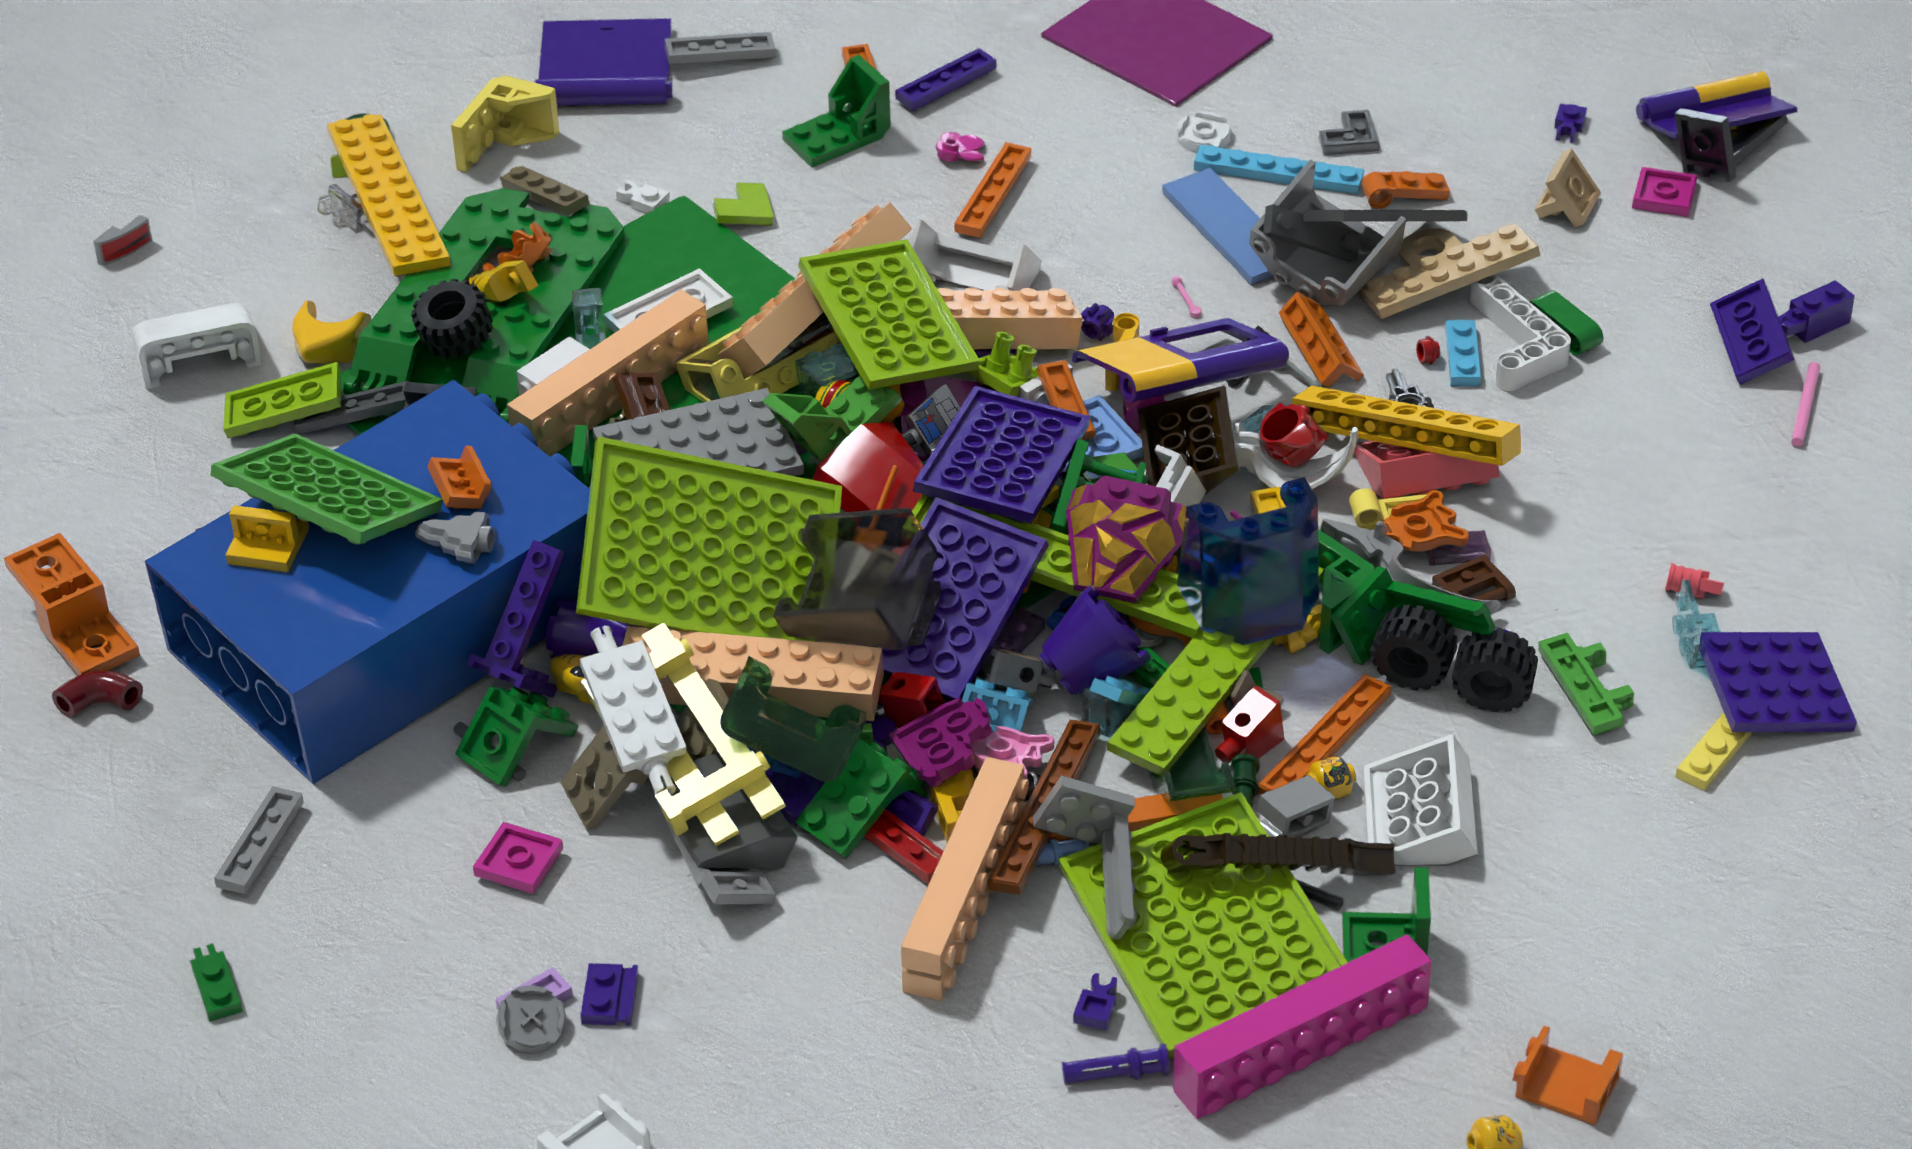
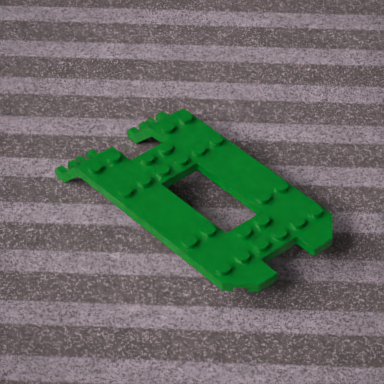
M501 188L466 197L439 231V235L450 256V266L406 274L359 335L350 375L343 386L344 394L357 393L361 382H366L362 387V391L408 380L410 382L417 352L423 346L411 316V311L414 310V302L420 300L419 295L422 292H427L428 287L431 285H438L440 281L450 282L451 279H458L459 282L462 280L469 281L470 278L476 275L497 246L514 248L511 239L514 231L521 230L533 236L530 225L536 222L552 238L549 245L552 249L551 252L533 268L532 275L539 286L529 292L517 293L506 307L486 302L493 319L491 323L493 326L492 332L488 333V340L481 342L482 346L478 350L474 349L469 356L462 387L477 388L478 394H486L494 402L497 409L504 410L500 417L509 424L507 404L519 397L517 370L539 357L624 238V226L608 207L592 204L575 212L571 217L555 212L536 211L526 207L530 202L528 192Z

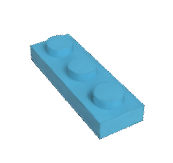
M1446 320L1445 334L1450 386H1480L1481 373L1475 320Z

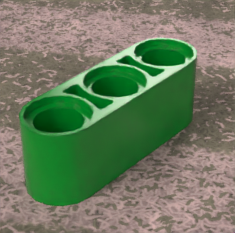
M1550 290L1529 301L1570 336L1571 354L1578 356L1603 343L1604 335L1600 326L1558 292Z

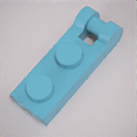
M1107 676L1106 681L1094 678L1090 691L1116 702L1138 706L1151 689L1136 687L1137 685L1128 679H1116Z

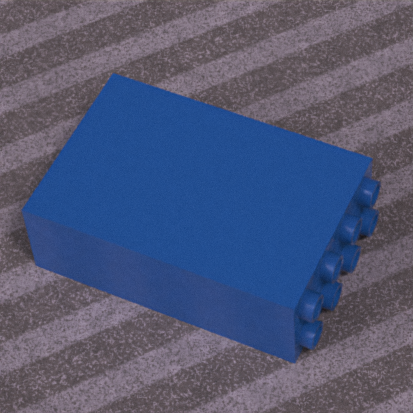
M455 380L358 435L334 451L442 499L427 468L430 458L460 459L464 447L472 446L481 461L487 477L491 481L490 494L485 498L481 509L446 507L442 500L441 511L429 515L425 519L412 522L405 527L388 532L386 535L366 541L364 544L350 543L347 538L337 533L324 531L321 526L308 521L309 530L289 572L227 564L225 554L234 539L229 511L145 560L167 651L312 784H315L488 675V673L467 666L471 653L482 657L486 656L533 539L563 551L564 557L526 650L546 638L550 615H557L560 608L555 606L557 601L561 598H571L576 601L578 599L590 487L588 488L576 478L572 466L564 456L559 453L548 456L538 448L533 434L525 425L517 423L511 426L502 419L496 405L486 394L480 393L474 396ZM251 498L239 505L288 512L276 509L271 503L257 498ZM475 512L490 514L489 526L494 527L495 541L492 551L490 553L481 552L475 565L456 559V556L444 553L441 547L427 544L415 536L418 524H422L423 521L433 519L449 521L457 515L471 516Z

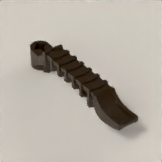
M1230 833L1210 836L1182 835L1165 845L1160 854L1163 866L1171 872L1213 868L1222 869L1228 864H1234L1235 868L1241 869L1250 864L1253 866V869H1260L1265 865H1270L1271 869L1274 870L1282 866H1288L1290 870H1296L1304 866L1308 872H1312L1320 867L1321 873L1324 874L1339 868L1341 874L1352 876H1379L1396 873L1393 852L1395 847L1393 843H1366L1355 841L1351 838H1344L1343 840L1337 837L1320 839L1318 836L1312 838L1295 836L1290 838L1284 837V835L1266 837V834H1260L1259 836L1241 834L1237 836L1230 835Z

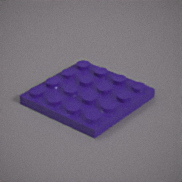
M1818 632L1698 633L1696 644L1732 732H1854L1857 721Z

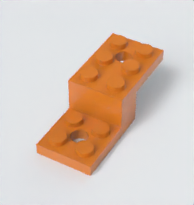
M61 533L4 558L6 568L34 601L40 629L77 675L93 671H108L140 656L138 645L109 612L103 583ZM46 565L50 566V568L43 569L42 567ZM96 644L101 646L99 648H90L91 646Z

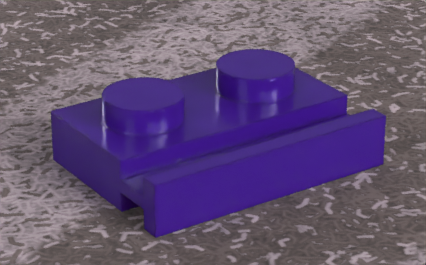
M588 964L580 1015L581 1024L616 1025V1022H626V1026H631L639 976L638 965H633L632 968H623V964Z

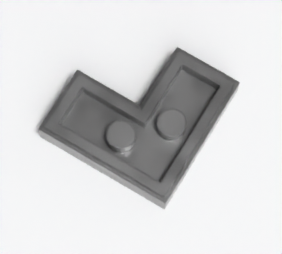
M1369 110L1343 111L1341 115L1343 129L1319 131V141L1323 155L1378 151L1379 148L1378 138Z

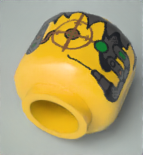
M1332 756L1312 763L1308 773L1305 774V776L1310 775L1335 796V800L1350 795L1353 782H1356V773L1350 763L1346 764L1339 756Z

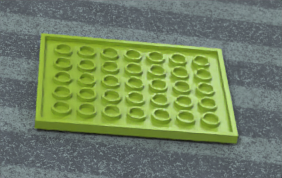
M598 436L594 450L576 614L648 628H655L665 623L669 630L815 642L832 613L842 486Z
M1242 792L1131 832L1130 857L1133 858L1131 875L1132 883L1135 884L1133 906L1137 911V917L1134 926L1131 929L1128 928L1120 940L1113 939L1107 934L1102 843L1059 858V868L1158 1042L1166 1044L1168 1059L1174 1058L1175 1045L1348 963L1288 866H1282L1277 870L1271 869L1270 865H1265L1260 869H1253V866L1248 864L1238 869L1235 868L1234 864H1228L1222 869H1199L1181 872H1171L1163 866L1160 858L1163 847L1182 835L1210 836L1230 833V835L1237 836L1241 834H1248V836L1266 834V837H1269Z

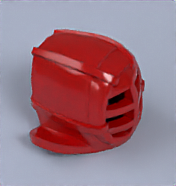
M1278 403L1265 414L1260 428L1259 437L1263 441L1267 453L1273 459L1292 468L1308 462L1329 438L1326 432L1320 428L1309 414L1310 410L1304 404H1289L1285 406L1282 403Z

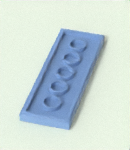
M1211 168L1162 185V193L1251 285L1274 277L1249 245L1251 229L1259 221L1260 217Z

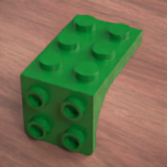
M858 739L795 823L844 859H847L894 798L910 790L924 798L928 793L921 787L924 781L911 772V767L897 757L893 760L888 756L889 753L875 742L868 745L861 739Z

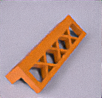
M1296 292L1278 313L1321 384L1330 388L1342 373L1359 381L1364 374L1322 305Z

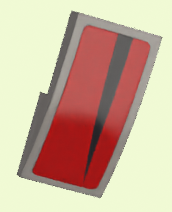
M138 215L121 230L112 226L93 242L98 264L105 265L120 260L150 243L152 235L149 220L142 215Z

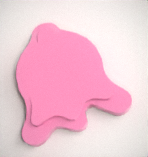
M997 726L996 733H991L987 738L978 739L973 743L975 750L973 755L975 759L974 766L981 769L986 756L1024 765V779H1028L1026 767L1041 766V754L1052 751L1055 740L1052 736L1046 734L1030 735L1009 727Z

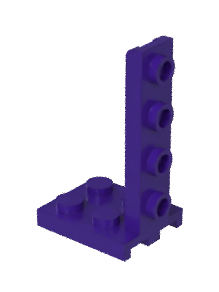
M533 539L486 656L482 657L471 653L467 666L509 682L518 688L554 698L557 686L547 682L549 675L523 667L521 660L563 560V551Z

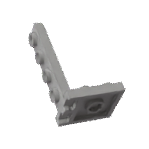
M1061 776L1033 816V827L1096 845L1102 843L1107 934L1113 939L1120 940L1127 929H1131L1134 926L1137 917V911L1133 906L1135 884L1132 883L1131 875L1133 868V858L1130 857L1132 834L1128 829V816L1135 807L1134 796Z

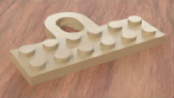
M1516 224L1505 225L1498 231L1488 235L1477 236L1465 244H1462L1450 231L1445 229L1421 230L1403 239L1402 248L1398 253L1400 261L1405 267H1399L1392 273L1382 277L1371 278L1359 290V293L1373 311L1383 319L1541 256L1539 246ZM1426 249H1435L1441 252L1428 257L1421 256L1420 254Z

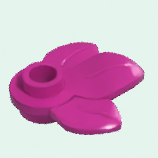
M947 132L941 135L940 141L936 144L937 156L948 162H955L959 158L967 161L984 160V156L978 150L984 146L985 142L982 138L975 135L966 134L961 136L957 132Z

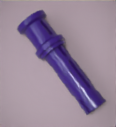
M1165 1043L1160 1044L1159 1048L1137 1050L1136 1047L1130 1048V1050H1127V1054L1061 1062L1064 1084L1124 1075L1140 1079L1141 1075L1159 1072H1162L1164 1075L1170 1074ZM1157 1060V1061H1153V1062L1143 1063L1144 1061ZM1112 1066V1067H1110V1068H1103V1069L1082 1071V1070H1085V1069H1092V1068Z

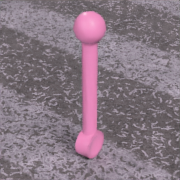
M1179 276L1173 277L1171 283L1174 287L1178 288L1190 308V316L1192 318H1199L1201 316V308L1193 304L1182 285V278Z

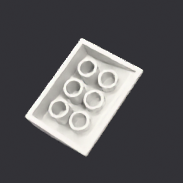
M1454 734L1364 765L1368 843H1393L1395 847L1393 849L1394 865H1444L1478 854L1470 758Z

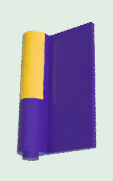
M1764 71L1643 97L1636 106V114L1640 121L1676 140L1678 139L1675 113L1681 108L1728 117L1730 130L1736 129V126L1798 112L1797 106L1771 95L1770 80Z

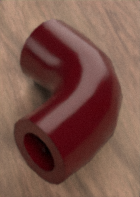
M93 671L78 675L65 682L53 691L52 699L57 709L67 717H74L84 708L99 702H108L124 710H131L141 700L143 686L140 682L125 674L115 671Z

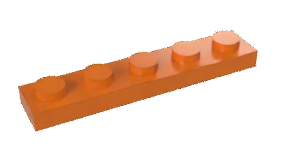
M1005 142L955 221L954 232L978 238L983 236L1032 157L1030 147Z

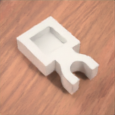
M630 180L625 182V190L620 188L616 190V199L618 201L631 202V208L644 213H649L670 201L669 192L648 184L641 188Z

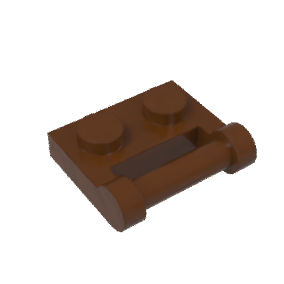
M1485 555L1432 577V585L1466 597L1491 586L1496 587V589L1479 595L1474 599L1508 601L1516 597L1514 585Z

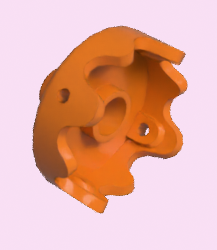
M536 222L530 225L533 236L521 230L514 231L511 236L514 248L508 253L502 252L498 254L499 265L507 261L524 260L532 273L534 269L531 266L537 260L539 262L542 261L551 252L552 249L549 247L552 240L551 236ZM488 262L483 265L484 271H491L496 268Z

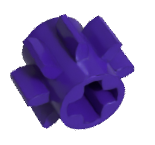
M1094 303L1081 313L1084 319L1081 329L1087 337L1091 339L1098 338L1101 341L1105 336L1109 337L1113 333L1112 323L1115 315L1108 306Z

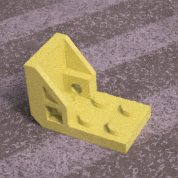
M507 75L491 79L451 125L456 169L467 172L479 160V157L487 147L492 145L493 141L509 146H517L555 139L560 133L555 88Z

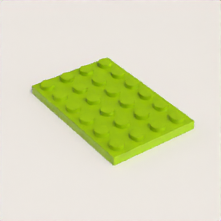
M908 239L806 256L799 259L798 267L868 390L978 370L980 363L978 356Z

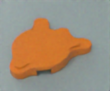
M1438 490L1428 492L1424 498L1418 501L1406 502L1393 507L1391 515L1384 520V523L1389 527L1386 535L1399 542L1404 550L1421 552L1441 545L1464 546L1468 543L1469 539L1467 530L1451 525L1456 522L1457 514L1454 510L1443 505L1444 496Z

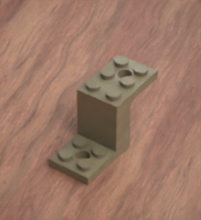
M708 678L705 685L739 733L745 724L717 680ZM687 706L676 720L685 742L687 753L693 761L713 753H718ZM603 725L560 783L584 826L596 829L630 783L646 785L645 782L649 776L637 769L623 773Z

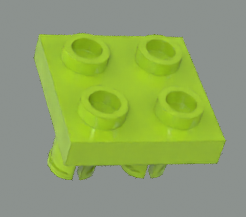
M997 332L991 354L979 358L978 370L967 371V373L975 377L977 382L988 385L998 392L1018 396L1020 395V386L1038 377L1037 369L1032 366L1037 351L1034 348L1031 349V346L1019 345L1017 355L1014 356L1010 353L1014 336H1009L1007 332Z

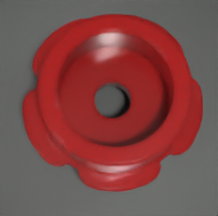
M1430 336L1417 341L1416 353L1419 362H1429L1432 365L1440 357L1438 341H1434Z

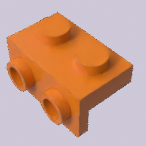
M472 446L464 447L460 459L430 458L427 468L446 507L455 509L482 508L485 498L490 494L491 481L487 477L481 461Z

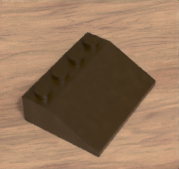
M1225 385L1138 409L1144 461L1146 463V476H1149L1148 485L1156 486L1168 465L1160 461L1154 451L1157 445L1181 454L1185 463L1193 468L1206 490L1205 495L1239 470Z

